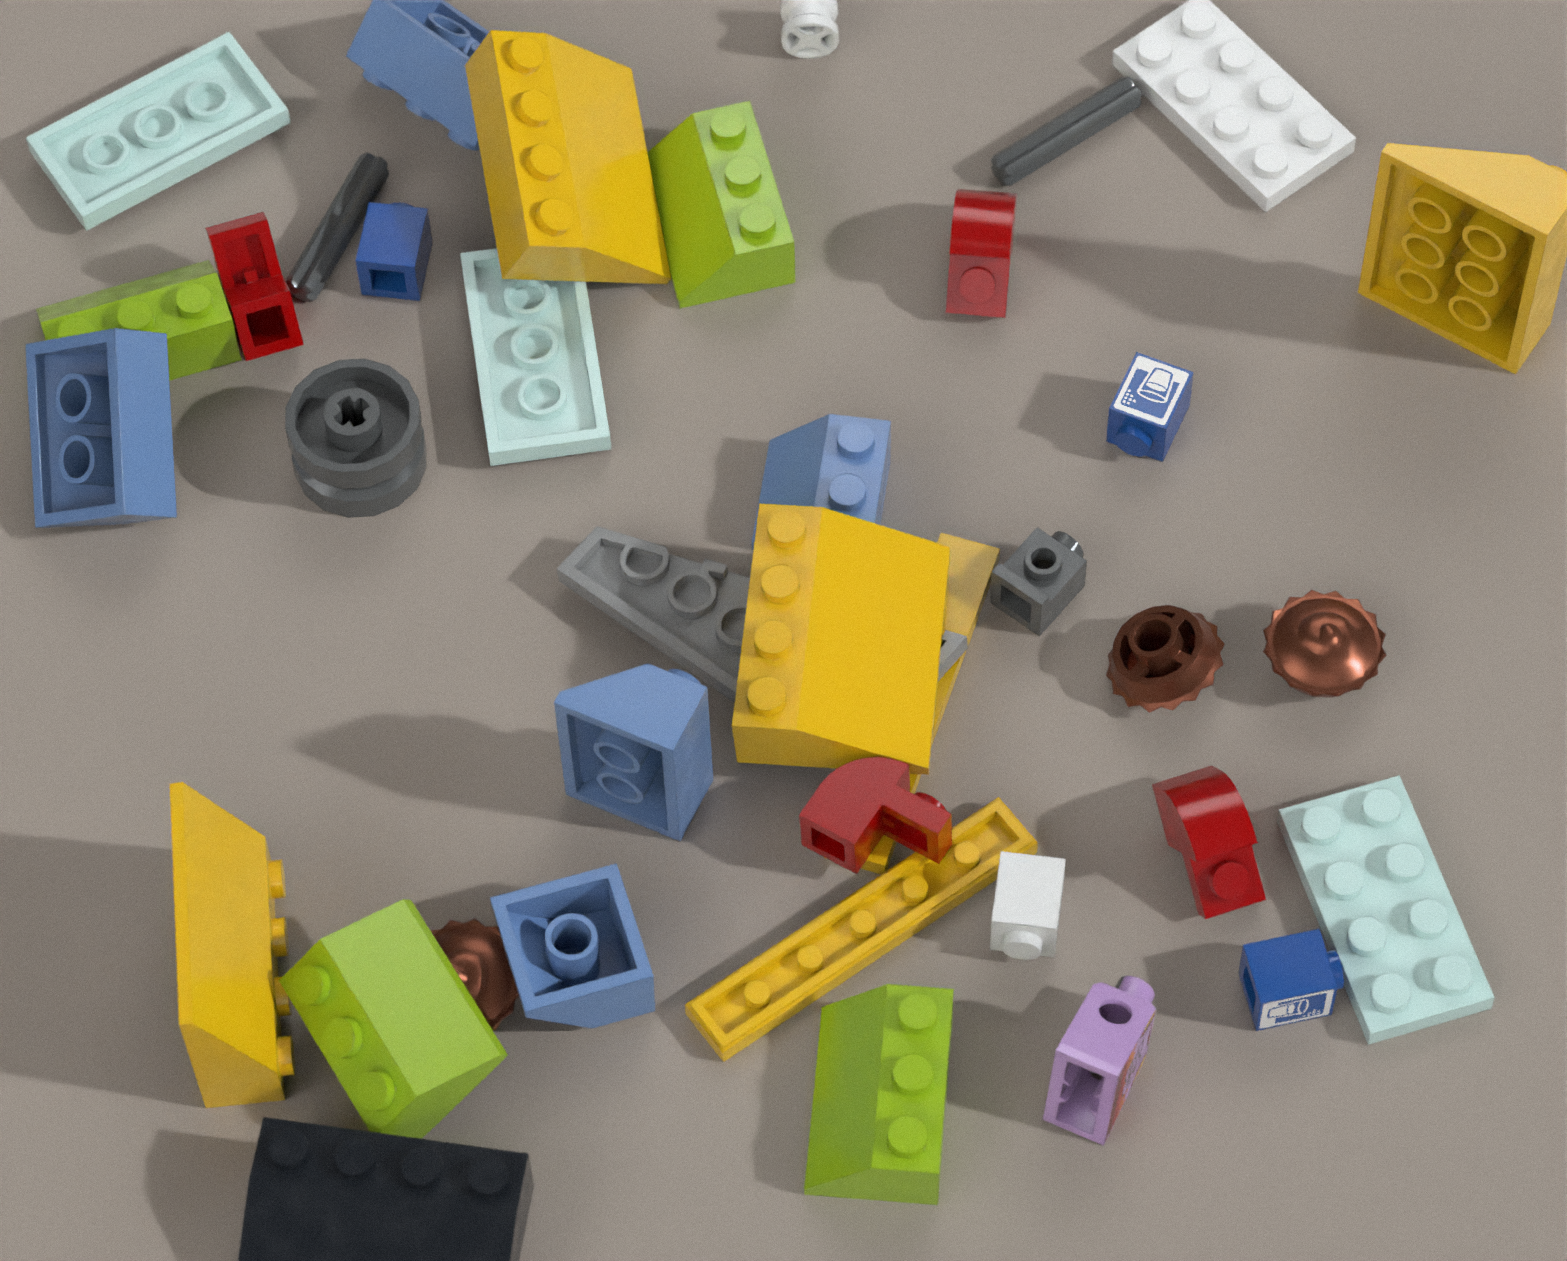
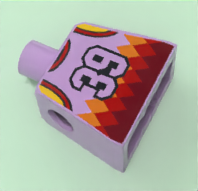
M1123 976L1118 980L1115 988L1102 982L1092 985L1055 1051L1043 1115L1044 1121L1104 1146L1148 1051L1156 1014V1008L1152 1004L1155 994L1148 983L1134 976ZM1089 1071L1101 1075V1079H1095Z

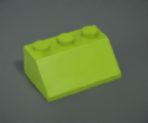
M745 101L692 113L647 152L671 280L680 309L796 283L795 242L751 102Z
M209 260L36 308L45 340L113 328L167 333L169 381L241 360L233 320L217 272Z
M402 899L319 939L279 980L370 1132L424 1138L508 1056L412 900Z
M885 984L821 1008L804 1195L938 1205L954 989Z

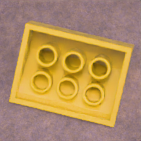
M490 30L465 64L502 279L667 284L671 280V274L632 68L547 33Z
M1387 143L1381 151L1358 293L1516 375L1551 324L1567 257V172L1560 167L1547 165L1529 155Z
M759 503L732 719V732L737 762L837 769L854 760L868 757H883L908 764L909 773L929 775L951 554L950 546L824 507Z
M184 782L169 783L179 1027L205 1108L285 1100L284 1076L295 1075L292 1036H282L281 1016L292 1015V1002L279 982L283 976L279 977L278 957L289 956L285 917H275V899L286 898L282 859L271 860L264 835Z

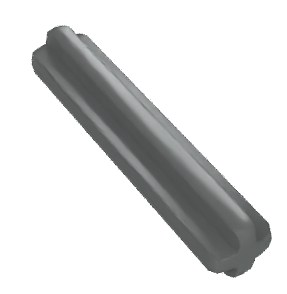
M1121 77L993 155L991 158V170L994 176L1004 186H1011L1140 107L1142 96L1140 88L1135 85L1130 77Z
M364 153L357 159L286 279L290 294L294 298H300L307 303L317 299L364 219L369 202H374L389 176L388 163L382 157H375L370 153Z

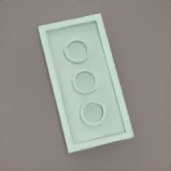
M228 32L27 136L26 140L30 153L87 231L290 124L288 108L232 34Z
M497 248L460 253L490 466L611 450L610 431L586 282L502 279Z
M1400 775L1279 809L1277 817L1278 826L1330 951L1335 950L1339 956L1344 975V987L1368 1045L1492 1008L1495 997Z

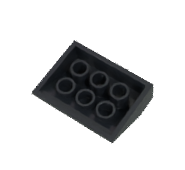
M263 1117L249 1177L238 1261H519L534 1188L529 1153Z

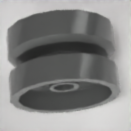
M365 358L334 361L313 370L295 386L285 407V430L289 448L292 452L294 473L307 498L327 512L347 518L370 517L400 506L418 489L427 469L426 441L422 428L419 399L408 379L391 366Z

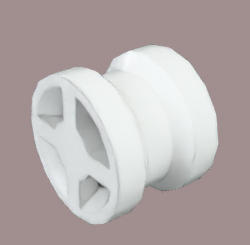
M781 0L780 14L785 23L781 30V43L783 49L788 54L797 58L814 59L826 56L837 48L839 31L834 23L838 15L837 0Z

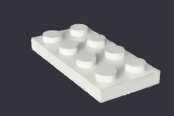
M1210 0L1187 1L1113 50L1112 65L1124 77H1130L1135 85L1140 88L1141 93L1265 212L1354 152L1356 137Z

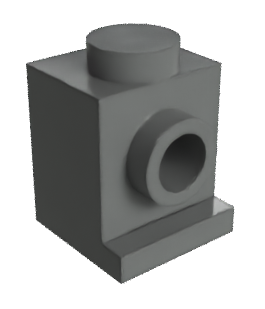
M1037 527L1003 565L999 563L992 570L990 603L1038 636H1041L1085 586L1087 560L1083 558L1084 552L1081 546L1067 533L1056 531L1050 536Z

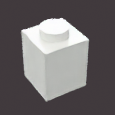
M1001 851L991 920L990 950L1003 951L1006 955L1021 960H1032L1040 956L1055 957L1066 859Z

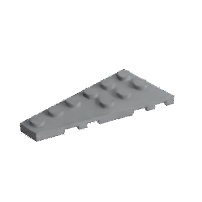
M596 526L557 568L559 582L735 703L750 577L729 572L727 565L706 558L703 563L669 554L666 546ZM945 630L942 636L938 681L968 649L967 636Z

